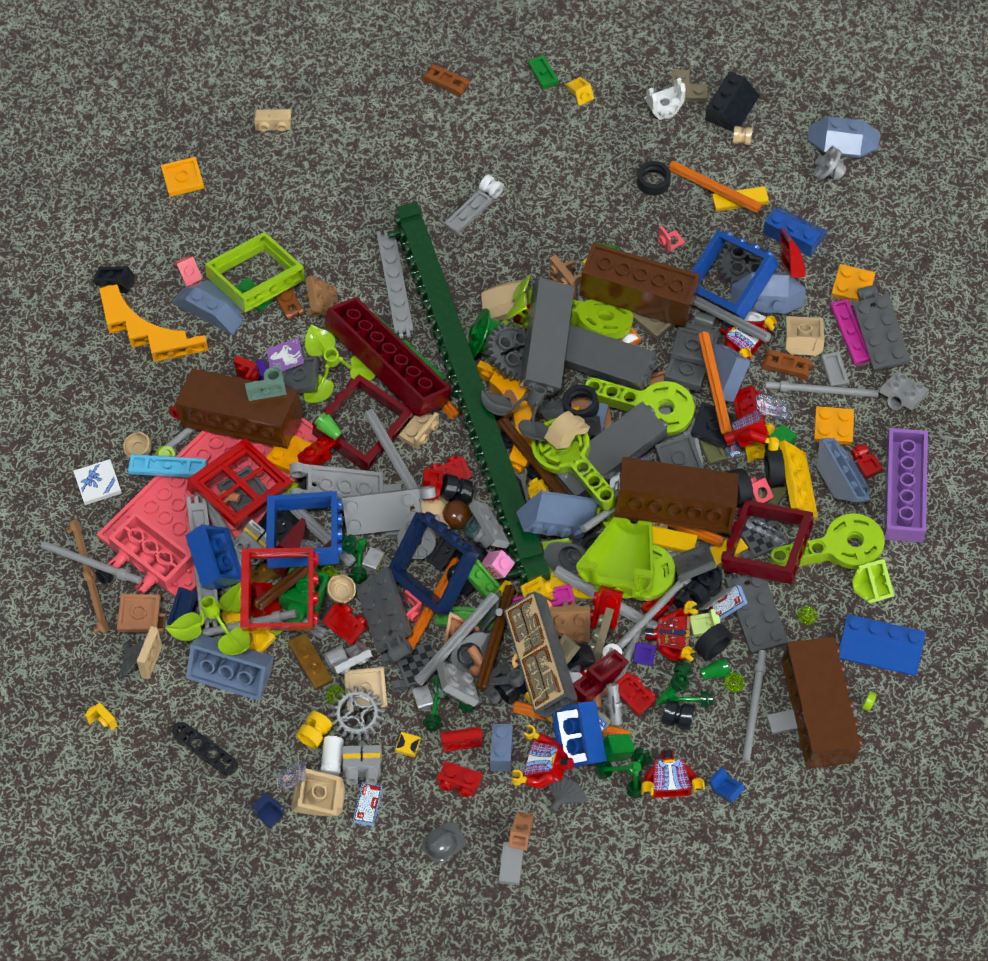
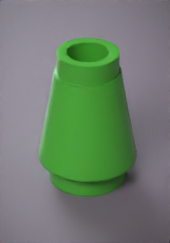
M324 412L314 422L318 430L334 440L342 434V431L330 414L327 415Z

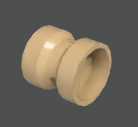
M735 126L733 144L744 143L745 145H750L752 128L742 129L740 126Z

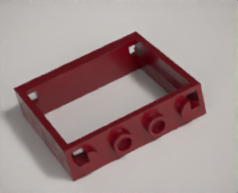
M360 374L355 379L351 378L346 385V389L336 395L335 401L332 404L329 403L323 413L330 414L332 417L359 388L399 416L386 431L393 443L411 421L413 411ZM316 417L312 423V435L317 438L327 437L333 439L316 428L317 426L314 424L318 418ZM340 437L335 440L336 444L331 447L365 471H368L385 452L379 440L366 455Z
M745 500L743 507H740L738 510L737 522L734 521L732 536H729L727 539V549L721 555L724 571L793 585L814 526L813 512ZM749 515L800 525L786 566L734 556Z

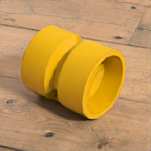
M311 711L305 720L306 724H302L295 735L303 744L312 749H317L323 741V736L327 735L333 725L323 714Z

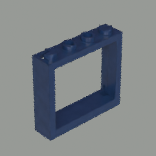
M416 512L388 568L391 569L395 581L433 612L449 615L480 553L473 549L474 546L471 543L463 541L461 535L449 530L447 524L436 520V516L431 512ZM427 526L463 553L441 598L406 571Z

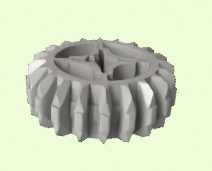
M354 686V692L350 693L349 688H346V696L342 692L339 693V696L342 698L341 700L334 698V702L338 706L331 705V710L336 712L331 713L330 717L337 718L332 721V725L339 724L336 731L344 730L342 733L344 738L350 733V740H353L354 735H357L358 741H361V734H365V738L368 739L369 731L373 735L376 734L374 726L379 729L381 728L380 723L377 721H384V717L379 716V714L385 713V710L382 708L378 709V707L383 705V702H375L379 696L376 694L371 697L373 690H368L366 694L364 686L361 687V692H358L357 686ZM355 698H363L371 704L358 705ZM349 701L351 709L341 717L342 707ZM353 705H355L356 709H359V711H363L360 713V718L362 722H360L359 718H356V715L355 717L352 716L355 710ZM374 710V717L371 723L366 726L364 717ZM356 721L361 729L350 728L344 722Z

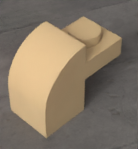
M567 411L555 419L544 438L557 449L568 448L575 435L587 433L590 426L585 423L582 417L574 416L570 411Z

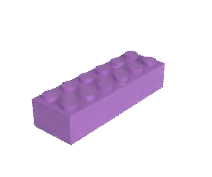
M889 428L886 443L885 540L923 543L926 534L928 431Z

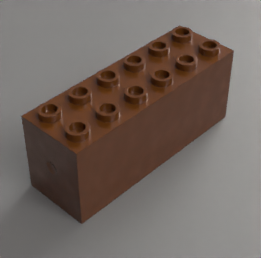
M593 242L582 270L579 296L685 328L696 299L700 274Z
M191 369L175 403L182 427L238 439L246 438L248 441L288 449L302 418L303 410L298 390L293 388H286V395L249 401L245 383L253 381Z
M623 457L617 485L614 517L730 534L737 508L739 474Z
M834 637L787 642L781 659L806 769L854 763L862 747V737L857 733L858 721L852 712L853 700L848 696L849 684L843 675L845 672L844 664L839 659L840 647L839 644H836Z

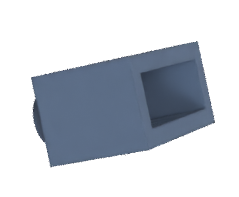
M492 724L490 771L511 772L513 724Z

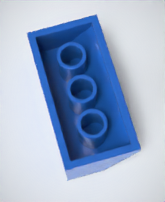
M847 614L840 644L839 659L916 676L926 632Z

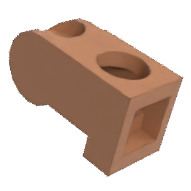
M517 811L510 831L508 847L527 851L534 814H525Z

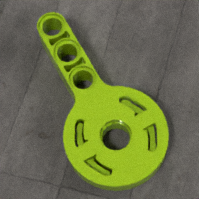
M532 288L528 290L527 305L531 302ZM573 299L569 324L613 339H620L630 333L633 324V314L629 310L593 299L584 302Z
M590 378L585 383V385L591 388L598 389L595 392L597 393L599 403L608 404L609 407L629 412L642 401L646 406L650 405L658 419L661 418L665 423L670 424L667 425L666 437L685 431L694 417L695 405L692 395L685 387L675 382H657L642 391L597 378ZM613 393L615 396L610 397L608 394ZM626 399H633L634 401L627 402ZM667 405L673 409V412L662 414L659 412V408Z
M556 418L544 423L548 429ZM588 433L575 435L570 446L563 449L555 448L547 440H532L534 457L543 469L556 474H573L604 510H610L616 505L614 490L587 459L590 453ZM581 469H588L586 472H579ZM594 482L599 483L597 486H591ZM605 496H610V497H611V498L608 499V500H603V499H602V498L605 497Z
M600 506L597 508V515L604 511ZM615 513L599 523L603 530L614 518ZM653 544L654 580L651 588L633 599L652 601L662 597L673 586L676 577L675 564L671 555L662 547Z
M855 513L842 515L829 525L824 537L807 542L799 567L830 561L835 566L840 565L844 568L857 570L859 565L879 560L885 544L883 531L873 519L865 515ZM851 538H856L862 545L853 547L847 541ZM793 544L774 548L771 552L770 563L786 566Z

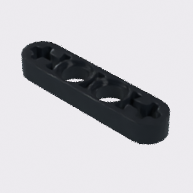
M178 722L172 727L173 738L221 774L230 776L236 772L237 763L234 757L184 722ZM179 729L182 731L184 729L185 734L189 736V738L187 739L186 736L183 734L178 735L177 730ZM195 739L202 741V745L198 748L191 746L192 741ZM211 750H215L218 753L214 759L207 757V753ZM221 758L226 764L231 762L232 768L227 767L224 769V764L220 761Z

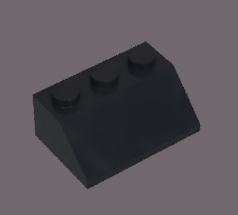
M729 71L706 107L705 120L734 132L735 126H742L760 95L746 77Z

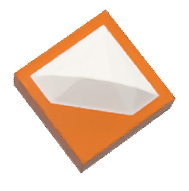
M633 328L628 335L617 339L632 345L641 342V338Z

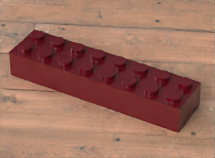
M357 297L328 308L324 325L418 417L447 404L451 387Z

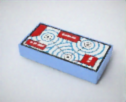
M737 585L708 609L709 611L714 609L715 614H718L720 620H722L748 602L742 587Z
M362 783L354 815V823L374 826L382 786Z

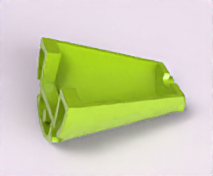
M614 517L577 562L576 568L580 577L586 583L590 582L595 586L594 589L599 591L601 586L624 591L623 598H634L640 596L644 591L647 592L654 580L652 522L638 521V523L633 524L626 518Z

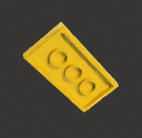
M783 440L779 442V446L784 458L785 478L791 508L813 512V519L815 521L818 519V513L806 453Z

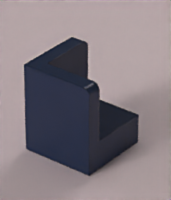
M266 792L251 806L253 814L269 828H272L285 815L284 807Z

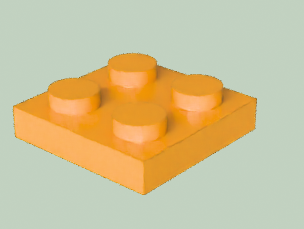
M196 157L161 165L169 197L204 189Z
M840 264L831 297L843 300L848 299L849 301L856 299V302H859L857 289L871 286L876 272Z
M816 406L814 442H819L821 438H835L838 444L852 445L854 409Z
M294 435L288 449L274 446L266 458L278 469L290 474V464L299 462L297 455L312 443Z

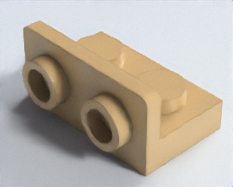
M291 109L256 110V117L254 118L255 129L263 132L268 130H291Z
M436 412L433 415L427 413L420 417L415 414L399 434V439L416 449L421 444L425 445L429 439V434L432 431L435 432L440 425L439 414Z

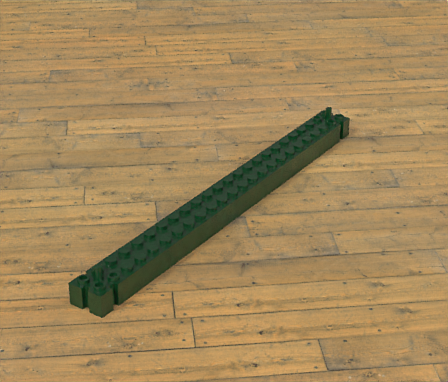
M417 202L397 206V214L394 215L395 230L388 231L387 235L389 239L397 236L401 237L400 245L402 250L406 251V263L411 265V277L416 279V291L418 294H421L422 308H426L427 322L431 323L432 336L437 339V351L442 353V365L444 368L447 367L448 382L453 384L452 393L454 398H458L459 403H457L459 413H463L464 427L469 429V442L475 447L474 455L476 461L480 460L481 465L479 469L481 476L486 478V490L488 493L491 492L492 497L490 500L492 507L497 509V521L499 525L502 524L503 532L509 540L508 552L510 557H514L515 564L514 569L510 570L506 576L508 579L520 576V586L540 576L548 581L550 580V570L543 556V550L537 534L524 532L518 518L517 511L526 503L494 414L488 411L481 401V391L485 392L424 219H422L419 205Z

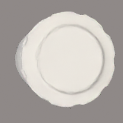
M327 736L324 738L320 769L322 773L335 776L341 773L342 746L344 744L342 738L337 736Z

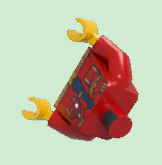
M688 601L685 607L674 610L659 618L658 629L646 628L645 640H656V651H659L661 655L670 661L687 659L689 662H692L694 659L689 655L690 653H695V651L689 647L691 616L688 615L689 613L692 615L698 613V610L692 609L697 603Z

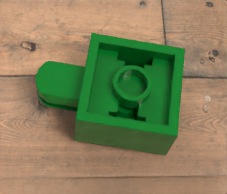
M290 567L288 574L296 567ZM315 571L319 575V584L315 585V593H318V605H315V612L319 613L327 594L326 588L329 582V574ZM308 574L279 596L281 608L286 611L296 609L298 614L297 617L285 619V623H302L304 617L308 616Z

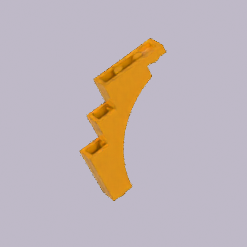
M118 284L99 288L109 334L127 330L131 348L150 344L153 362L208 351L205 335L187 339L185 331L165 329L140 318L123 300Z
M481 360L477 365L480 378L484 381H489L490 391L494 394L502 396L506 390H512L519 401L526 392L530 393V390L519 386L520 380L516 381L515 377L512 380H509V375L502 377L503 372L497 373V367H491L490 364ZM524 400L511 415L514 427L532 448L533 439L522 434L518 428L521 420L531 421L534 409ZM513 445L509 459L514 473L517 469L518 474H524L523 468L527 469L530 463L518 448Z

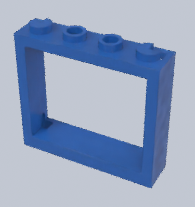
M717 230L691 271L700 274L696 295L744 320L776 270L779 262L773 258L774 254L766 250L763 252L759 246L753 243L750 246L741 237L736 239L732 233L726 230L724 233ZM726 242L763 259L736 304L699 286Z
M337 491L267 496L266 548H277V511L331 507V547L314 548L315 554H319V565L339 564V554L343 553L342 544H339V540H343L342 528L339 529V525H343L342 513L339 514V510H343L342 499H338ZM266 558L268 568L308 566V558Z

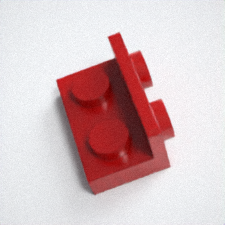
M240 356L235 357L233 362L237 377L250 381H261L257 363Z
M753 385L738 390L734 400L735 412L738 415L737 420L758 409L763 419L766 418L762 407L757 405L758 398L763 401V396Z
M319 437L297 455L299 463L322 466L332 458L330 448L336 444L335 440Z
M455 455L446 459L447 463L442 466L440 463L429 467L430 469L443 471V476L446 473L458 477V480L460 478L469 479L472 477L463 456L458 458Z
M601 586L598 592H594L592 603L595 604L594 610L591 609L590 628H595L600 614L604 615L607 607L614 609L609 628L616 629L624 591Z
M335 603L322 622L350 645H354L365 630L369 631V626L366 624L367 620L359 614L356 616L352 613L353 609L346 603Z
M628 671L615 682L619 684L620 699L637 716L641 715L649 707L652 709L655 707V694L652 690L646 689L642 685V681L637 675L633 676Z
M480 727L440 733L443 752L483 747V735Z
M444 761L440 774H437L436 785H439V788L445 791H450V789L457 791L463 797H475L483 773Z

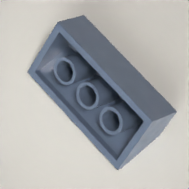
M541 490L517 511V515L524 532L581 539L587 532H582L580 527L595 516L597 503L593 498Z
M202 634L191 643L186 679L261 701L271 675L274 656L252 649H247L237 655H225L218 648L219 639Z

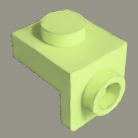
M710 609L709 613L691 616L690 628L693 637L701 636L709 628L720 623L719 615L715 614L714 609Z

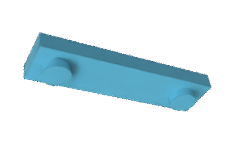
M131 454L128 473L134 475L190 478L207 465V459Z

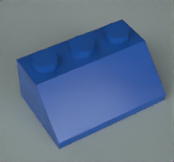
M781 207L773 209L765 220L763 229L764 235L781 243L780 228H784L796 243L800 252L808 257L813 255L828 233V230Z
M200 525L185 535L202 588L219 589L241 582V566L228 528Z
M596 701L568 705L552 714L556 741L562 745L568 757L573 759V768L607 761Z

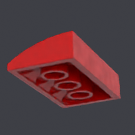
M780 228L781 261L783 267L791 278L806 277L805 265L799 248L784 228Z

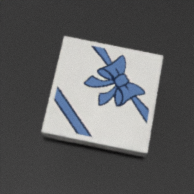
M110 459L74 470L85 505L122 494Z

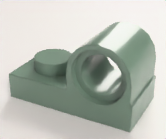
M278 367L268 368L264 372V380L245 383L249 401L287 394L282 371Z

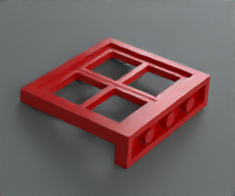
M246 438L188 478L187 490L191 494L197 492L234 528L266 506L267 496L281 495L292 487V481ZM248 455L259 468L244 479H241L230 467ZM264 470L277 484L259 496L247 482ZM221 473H225L235 485L218 497L206 484ZM240 488L253 501L235 513L222 500Z

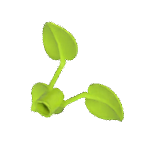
M529 274L516 287L512 295V301L515 302L508 311L506 319L501 324L505 323L507 325L510 322L507 320L519 314L522 316L520 320L522 325L518 324L519 328L524 326L527 329L529 309L526 306V293L524 292L532 275Z
M311 325L307 331L305 348L310 356L320 357L324 355L326 365L324 376L318 375L317 391L303 393L305 402L311 404L319 403L332 395L334 384L326 378L329 367H335L339 362L348 369H351L350 376L353 379L358 374L368 381L376 377L357 356L354 355L351 358V365L345 362L343 357H339V353L335 349L336 342L334 336L327 330L320 329L314 325Z
M241 582L230 588L220 598L219 603L212 596L204 597L200 601L202 608L200 610L201 617L194 612L187 613L166 627L167 631L174 638L180 641H191L201 635V626L204 625L205 616L210 619L216 618L227 634L218 641L220 652L229 656L243 653L249 648L251 642L248 631H242L240 627H235L229 632L219 617L220 609L226 613L230 612V610L234 613L240 612Z

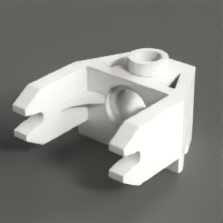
M678 78L671 88L657 93H653V88L646 91V97L644 98L653 114L659 120L669 119L677 114L685 101V85L681 83V78Z

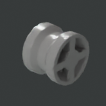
M480 526L473 541L480 542L484 548H487L490 542Z

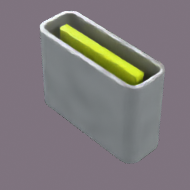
M370 547L362 562V567L377 572L385 552Z
M428 685L412 689L418 710L433 707V699Z

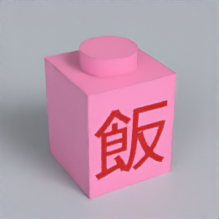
M503 550L489 552L482 561V565L494 579L505 578L515 564Z

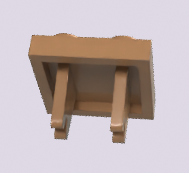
M555 254L550 257L549 280L573 286V299L576 300L577 286L581 284L582 273L573 276L570 271L576 267L574 259L562 263Z
M311 275L306 278L308 293L304 298L305 301L309 300L310 303L307 315H312V318L320 315L326 316L328 308L339 304L336 287Z
M564 601L563 606L550 607L559 636L566 634L573 640L590 642V606H577L575 601L568 605V602Z

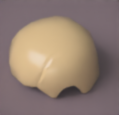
M140 431L130 434L125 438L123 444L124 453L129 458L131 454L149 455L152 450V442L148 435Z
M344 574L332 576L327 584L326 593L334 603H348L356 594V584L352 578Z

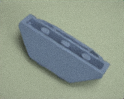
M829 116L809 125L807 141L823 153H826L831 146H834L841 151L842 156L860 158L878 150L880 133L863 120Z
M755 272L749 273L732 284L730 302L737 303ZM773 273L749 312L789 313L804 306L806 288L787 273Z
M209 280L183 288L172 301L173 304L230 335H233L243 323L240 308Z
M821 438L819 440L817 469L827 484L830 493L837 499L852 502H868L870 500V488L852 457L843 447L838 445V441L835 438Z

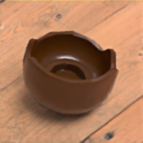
M460 500L450 501L444 506L442 512L449 528H456L458 530L467 526L472 515L470 507Z

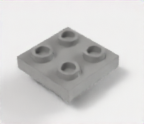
M896 372L880 389V393L888 397L887 403L892 410H900L903 406L913 410L926 397L929 391L921 383L915 382L899 372Z
M358 642L344 650L341 646H338L324 653V661L326 666L336 674H344L351 669L350 667L356 664H364L373 655L368 647Z
M440 661L436 667L442 690L464 704H470L475 707L479 702L473 676L468 672L458 670L453 664Z

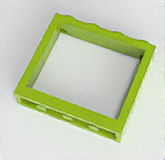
M265 232L205 263L206 277L245 313L305 280L304 266ZM264 250L286 269L243 294L221 274Z

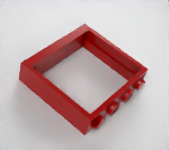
M314 548L241 549L240 628L242 631L315 630V624H318V612H315V605H318V593H315V585L319 584V575L315 573V565H319V554H315ZM308 558V622L251 623L252 559Z

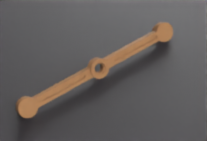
M74 519L69 523L70 527H67L66 531L68 534L74 533L79 554L88 557L82 536V526L78 520ZM82 564L84 569L83 576L87 581L97 617V626L93 627L94 632L98 633L101 631L106 633L110 628L105 620L95 583L97 579L96 574L90 566Z

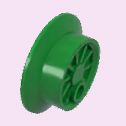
M484 308L479 313L469 330L468 345L473 358L478 353L489 356L485 354V351L488 349L484 346L487 343L486 338L497 325H501L499 320L490 318V310Z

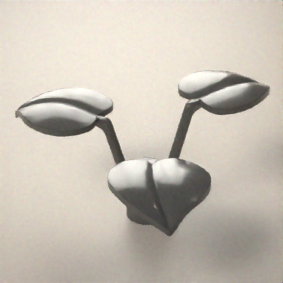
M533 385L530 393L526 392L514 406L504 396L481 391V401L484 407L491 413L501 416L507 415L508 411L512 412L527 399L528 405L534 408L531 421L521 420L518 428L522 434L531 439L546 441L544 437L548 428L541 422H535L537 411L542 413V416L547 420L557 418L564 413L562 402L543 401L547 391L541 385Z

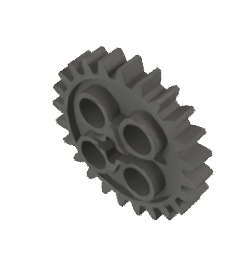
M746 238L748 245L751 246L753 243L759 246L762 249L761 251L765 252L769 248L768 245L762 247V241L759 244H757L756 239L750 242L749 238ZM726 243V247L722 248L721 253L718 254L717 272H720V278L725 277L724 283L731 282L730 287H732L733 283L739 281L751 272H756L763 259L755 258L757 256Z
M511 322L507 325L505 323H502L500 326L497 325L489 333V336L486 338L487 343L484 346L488 348L485 354L490 355L487 361H493L491 367L496 366L497 373L502 371V377L509 375V380L515 377L516 381H519L526 332L525 327L523 326L519 329L517 323L514 327Z

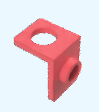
M663 226L659 227L657 239L667 252L685 244V241L676 230L667 233ZM671 236L676 237L678 243L671 244Z
M193 256L185 257L173 263V266L178 267L186 286L202 280V275Z
M750 478L756 502L764 503L774 498L766 478ZM760 487L766 490L765 498L758 496V489Z
M405 590L404 599L413 606L406 615L409 623H414L423 611L422 602L408 590Z

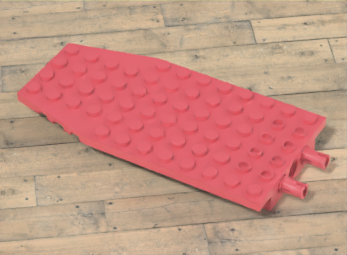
M302 417L294 435L310 443H314L318 439L312 435L313 425ZM201 431L176 457L207 459L208 465L243 439ZM249 441L265 457L274 447ZM247 455L230 468L237 473L247 466H250L253 471L258 469L259 466ZM264 470L257 475L267 490L277 484ZM280 470L292 483L298 481L299 478H293L290 474ZM221 473L207 483L206 486L217 495L220 493L217 489V484L229 477L225 473ZM155 476L96 534L99 540L117 553L107 563L108 565L119 569L125 562H129L146 575L140 584L135 585V589L140 594H145L154 584L159 585L174 598L176 597L178 587L196 591L193 558L185 536L190 532L186 496H190L191 503H194V495H196L195 493L191 494L187 490L188 478ZM227 502L226 505H227L233 512H235V511L232 509V507L229 505V503ZM267 505L235 528L224 519L235 539L251 519L257 524L267 511ZM208 516L209 525H210V526H214L213 523H212V521L210 520V518H209V516Z

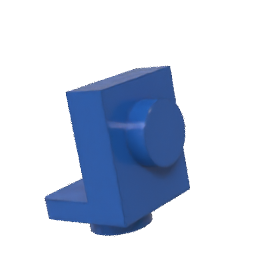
M722 767L709 779L713 792L731 803L745 789L742 783L729 777L726 770Z

